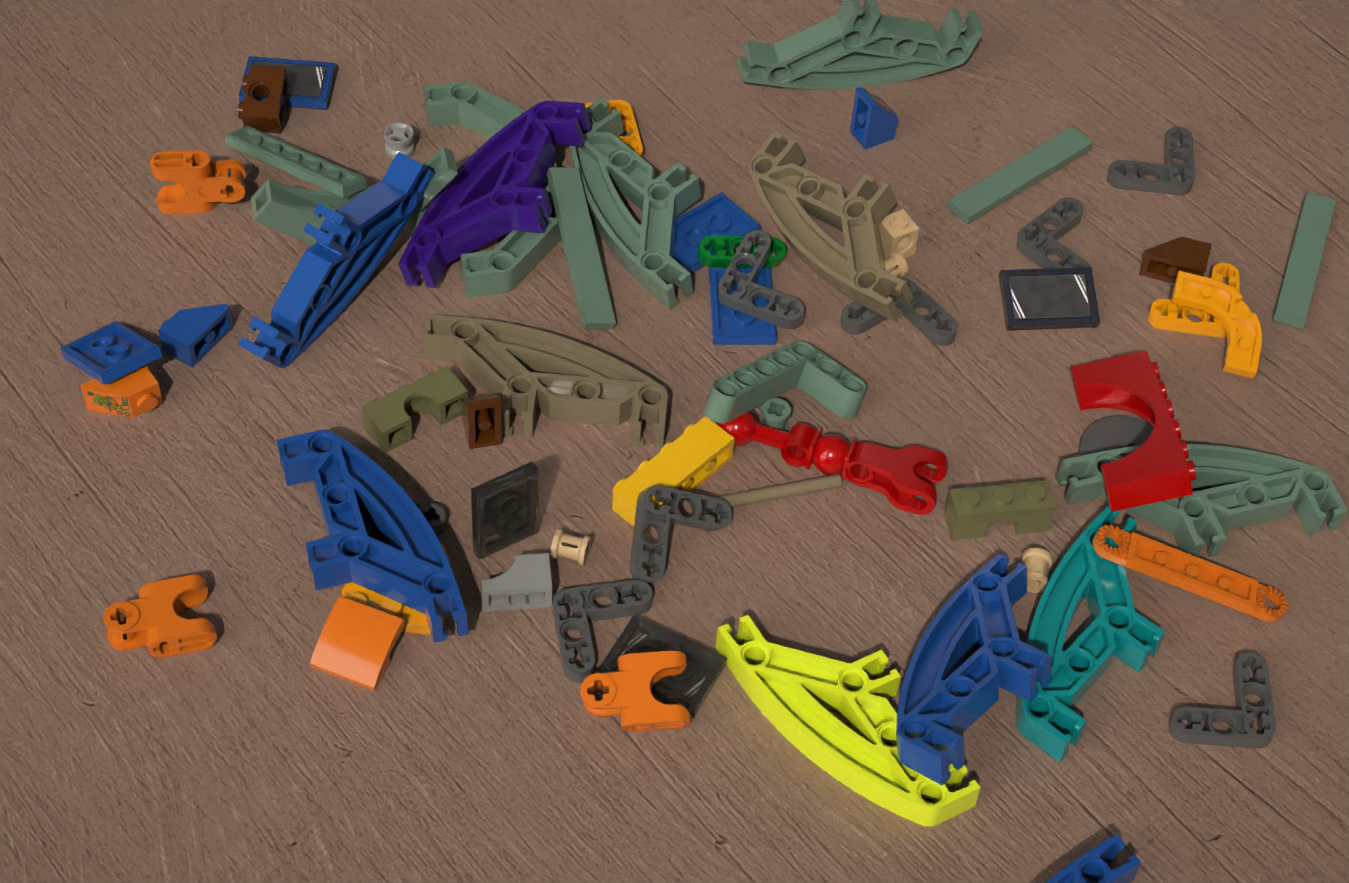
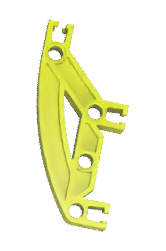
M749 615L739 618L738 634L734 635L738 643L742 641L745 643L741 646L729 634L732 631L729 624L717 628L715 648L749 698L791 744L833 778L873 803L922 826L931 827L938 825L975 807L981 789L976 780L969 782L968 787L958 791H948V788L952 786L955 788L961 786L963 776L968 772L965 765L957 770L953 768V764H949L950 779L944 785H940L906 767L899 761L896 734L897 712L888 699L897 695L901 676L896 669H893L889 675L882 677L885 665L889 662L882 649L850 664L767 642ZM875 676L877 677L876 680H870L871 678H873V677H875ZM826 709L839 712V714L848 726L842 723L839 719H837L833 714H831ZM885 743H891L895 746H888ZM924 799H930L935 803L932 804L925 802Z

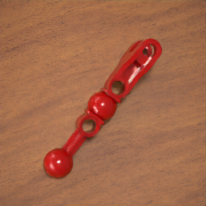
M751 411L727 423L717 422L719 427L735 438L734 447H743L751 441L782 449L781 456L789 465L795 467L805 466L806 469H810L813 464L817 470L825 475H835L842 472L841 479H848L855 485L883 493L888 501L897 509L918 515H927L934 509L937 502V493L932 484L941 482L949 468L946 456L929 448L915 445L895 450L869 442L857 443V440L854 439L851 445H849L838 434L821 436L822 430L817 429L816 431L813 427L802 423L795 424L790 432L758 424ZM932 464L936 466L937 469H931L924 465ZM915 496H921L925 501L918 500Z

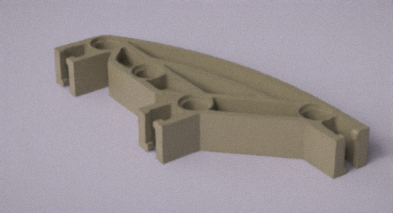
M773 131L750 160L748 169L756 190L776 228L797 256L825 282L848 298L896 322L901 316L902 310L897 308L893 298L888 295L891 294L902 298L904 303L908 305L914 297L907 282L886 272L879 225L897 203L890 185L882 181L878 190L875 178L865 173L847 196L841 185L800 167L799 165L805 158L797 142L789 139L786 146L783 136ZM810 216L843 231L845 246H841L833 240Z
M426 314V330H423L422 334L423 359L457 362L489 394L494 393L501 399L502 435H512L513 427H510V416L515 414L520 416V420H523V436L533 437L536 411L540 410L548 419L620 425L632 418L631 446H643L644 438H641V426L643 425L652 427V431H655L654 448H662L664 446L667 391L662 385L632 366L595 348L542 330L487 319Z

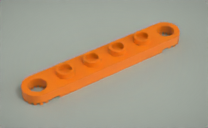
M1110 524L1109 526L1104 525L1093 537V548L1102 558L1266 622H1276L1287 612V598L1282 595V591L1278 592L1276 587L1272 589V586L1262 585L1258 580L1134 532L1128 533L1123 529L1120 530L1118 526L1113 527ZM1104 537L1113 539L1117 543L1118 548L1114 547L1112 549V546L1107 547L1108 544L1105 545ZM1268 599L1272 601L1276 610L1267 609L1268 606H1264L1265 602L1263 600Z

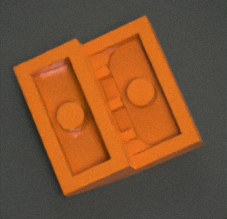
M339 595L320 634L310 661V667L375 691L390 664L389 654L405 626L404 619Z

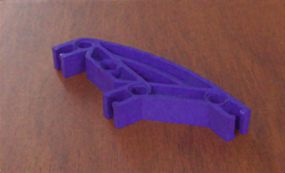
M540 102L503 127L457 170L458 174L453 181L448 183L437 194L426 210L398 263L407 285L417 286L419 282L417 276L421 271L427 287L435 288L446 264L460 258V254L469 253L512 230L543 233L546 222L541 214H544L545 217H550L553 210L546 189L541 187L547 176L546 173L557 154L554 144L582 146L585 135L582 134L581 129L589 131L591 126L585 103Z

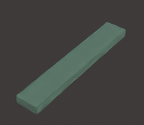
M250 126L225 135L227 146L342 198L367 188V181L363 176Z
M1072 126L949 199L947 208L968 225L1092 150L1093 142Z
M549 167L546 174L583 329H613L616 321L579 169Z
M1309 192L1306 193L1272 321L1299 329L1304 328L1336 200Z

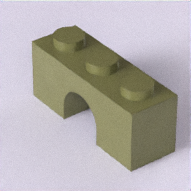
M445 366L363 406L364 429L383 453H386L413 440L410 417L415 414H429L440 425L461 416V398L468 397V390L449 367Z
M1045 480L949 489L944 516L951 540L984 537L988 526L1000 520H1012L1016 534L1049 531L1056 506L1048 481Z

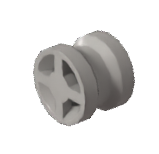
M403 122L389 124L384 130L385 152L387 156L394 159L398 152L408 157L412 156L414 153V133L412 127Z

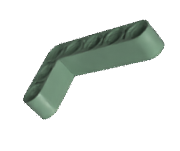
M793 341L716 379L712 384L703 412L705 416L714 422L727 423L761 406L766 400L776 398L798 387L835 414L845 418H852L858 413L867 390V385L861 378L811 344L804 341Z

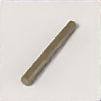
M840 474L726 494L714 498L722 499L730 507L841 487L842 480Z

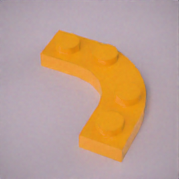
M1179 271L1176 276L1171 303L1202 310L1213 315L1221 322L1227 333V348L1222 371L1254 379L1257 373L1262 345V331L1256 313L1251 312L1249 307L1242 301L1243 296L1230 286L1211 278Z

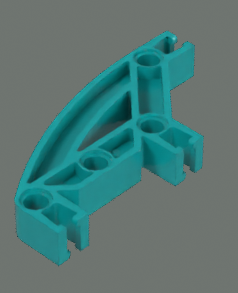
M1109 505L1073 543L1055 569L1037 606L1026 640V644L1051 655V683L1044 688L1040 686V682L1036 681L1038 695L1031 702L1016 696V727L1023 737L1059 762L1068 754L1070 743L1075 746L1079 742L1087 722L1086 719L1071 709L1109 668L1113 655L1137 672H1140L1147 664L1148 656L1151 655L1153 657L1158 652L1166 632L1135 611L1125 567L1102 558L1093 548L1092 540L1098 530L1104 525H1113L1114 519L1120 514L1119 510L1111 512ZM1130 517L1123 530L1128 533H1135L1138 522ZM1104 537L1105 545L1108 544L1107 547L1112 546V549L1114 547L1118 548L1117 543L1113 539ZM1083 599H1087L1092 623L1064 652L1062 648L1070 623Z

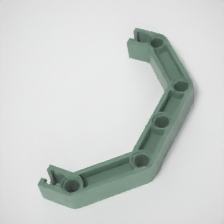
M468 82L424 86L425 111L428 114L429 127L461 124L490 139L526 111ZM555 159L553 160L551 167H557ZM547 176L541 188L546 189L553 211L550 217H545L544 214H541L546 222L543 233L512 230L493 250L460 254L461 277L465 285L466 298L512 291L562 240Z

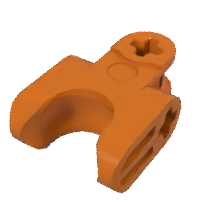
M178 150L159 151L152 156L149 162L151 172L157 180L178 183L163 186L157 194V206L164 214L207 213L216 207L217 202H238L245 196L246 187L243 180L246 178V168L237 160L210 161L209 155L204 151ZM228 169H231V177L228 176ZM230 185H232L233 188L232 193H230Z
M187 575L147 583L140 588L138 593L139 599L113 603L106 608L103 614V622L107 629V640L114 649L120 651L147 646L150 655L162 658L207 650L217 640L216 629L208 619H186L179 616L184 610L201 605L207 598L208 585L206 580L200 575ZM122 612L124 618L120 619V613ZM123 634H127L126 640L123 638Z
M680 651L621 655L617 658L618 672L594 673L586 677L581 684L580 693L587 712L598 717L620 715L621 729L623 731L642 732L682 729L691 722L690 713L684 706L663 704L657 701L651 694L652 688L658 680L667 676L679 675L684 671L687 666V656ZM598 689H603L604 691L601 701H596L594 697Z

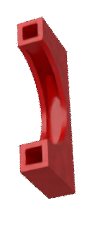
M1147 350L1070 367L1080 411L1096 408L1123 410L1142 417L1154 428L1145 443L1134 452L1119 460L1101 465L1105 493L1111 512L1193 495L1191 481L1197 480L1194 463L1192 460L1186 461V459H1189L1185 439L1179 440L1182 438L1178 419H1174L1172 402L1170 399L1165 400L1168 397L1164 380H1161L1157 361L1151 362Z

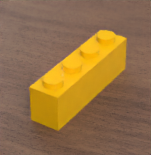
M706 416L696 424H690L675 441L666 443L656 456L650 460L643 461L637 468V471L628 478H622L616 483L612 491V510L634 527L637 499L642 490L654 485H661L692 492L733 458L735 438ZM655 495L649 497V501L654 503V508L669 504V501L665 503L656 501Z

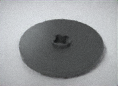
M1111 416L1100 419L1085 430L1079 444V456L1124 447L1140 446L1149 438L1154 428L1144 420L1129 416Z

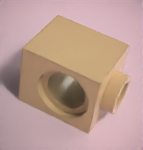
M904 209L888 214L879 225L885 259L893 251L899 252L904 258L915 254L920 229Z

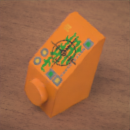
M146 365L106 385H103L96 379L80 385L85 407L89 411L134 418L163 404L159 383Z

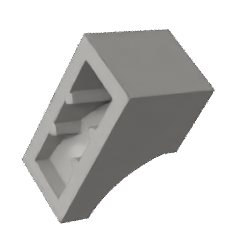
M549 553L514 555V563L506 572L492 579L481 580L482 612L552 607Z

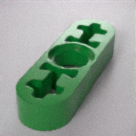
M706 236L701 240L697 249V259L707 267L727 268L735 255L733 248L740 246L744 236ZM770 237L771 252L776 255L771 256L770 254L763 268H776L782 263L786 254V246L780 239ZM757 243L756 246H752V255L755 256L757 247L762 244ZM707 248H712L716 255H711L710 250H707ZM740 264L737 268H752V266Z

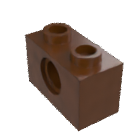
M250 65L248 76H244L242 82V90L245 93L244 102L240 101L238 106V118L243 120L244 127L250 126L261 132L281 134L289 87L285 67ZM262 97H267V99L263 101H258V99Z

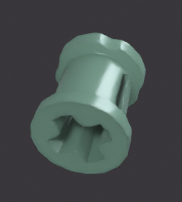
M780 398L766 400L762 404L761 413L763 419L761 424L788 432L786 421L790 417V405Z

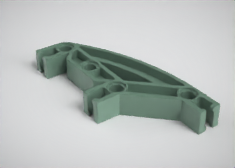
M843 0L836 15L776 44L746 40L743 52L746 54L747 59L739 56L736 63L741 81L822 90L886 85L924 77L965 63L984 30L977 13L973 11L966 13L965 17L967 20L964 23L959 10L951 8L939 31H936L931 22L882 15L876 0H863L865 3L862 7L858 0Z
M601 97L586 108L591 126L589 131L581 129L582 134L585 135L582 146L570 145L574 168L579 169L590 218L608 248L625 269L671 310L678 304L679 300L675 297L674 286L669 283H674L682 289L686 297L693 293L691 273L674 260L677 215L701 198L699 178L691 174L689 180L686 181L685 173L687 170L680 162H677L655 179L653 167L618 138L623 133L620 112L613 109L609 115V104ZM616 189L643 211L642 223L640 225L632 217Z
M1187 444L1189 459H1186V461H1193L1197 480L1191 481L1192 490L1200 491H1192L1193 495L1124 509L1173 533L1181 551L1199 558L1201 557L1200 552L1204 545L1208 548L1207 554L1209 558L1218 556L1227 540L1224 531L1285 518L1291 506L1294 507L1307 535L1319 533L1325 519L1328 521L1327 527L1329 531L1338 529L1348 513L1331 477L1321 468L1264 452L1206 444ZM1140 446L1112 449L1064 459L1056 479L1060 487L1066 486V481H1070L1065 495L1067 504L1070 505L1097 498L1108 502L1101 465L1119 460L1134 452Z

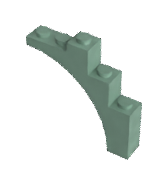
M445 147L423 163L427 167L426 169L432 171L435 175L402 229L403 232L410 235L414 233L421 218L428 209L427 204L432 202L436 195L448 183L452 182L458 174L454 153ZM268 179L251 197L253 218L256 222L314 245L317 239L303 230L307 223L320 229L326 217L322 215L320 218L314 214L317 205L321 203L335 211L372 186L342 198L329 191L291 187Z

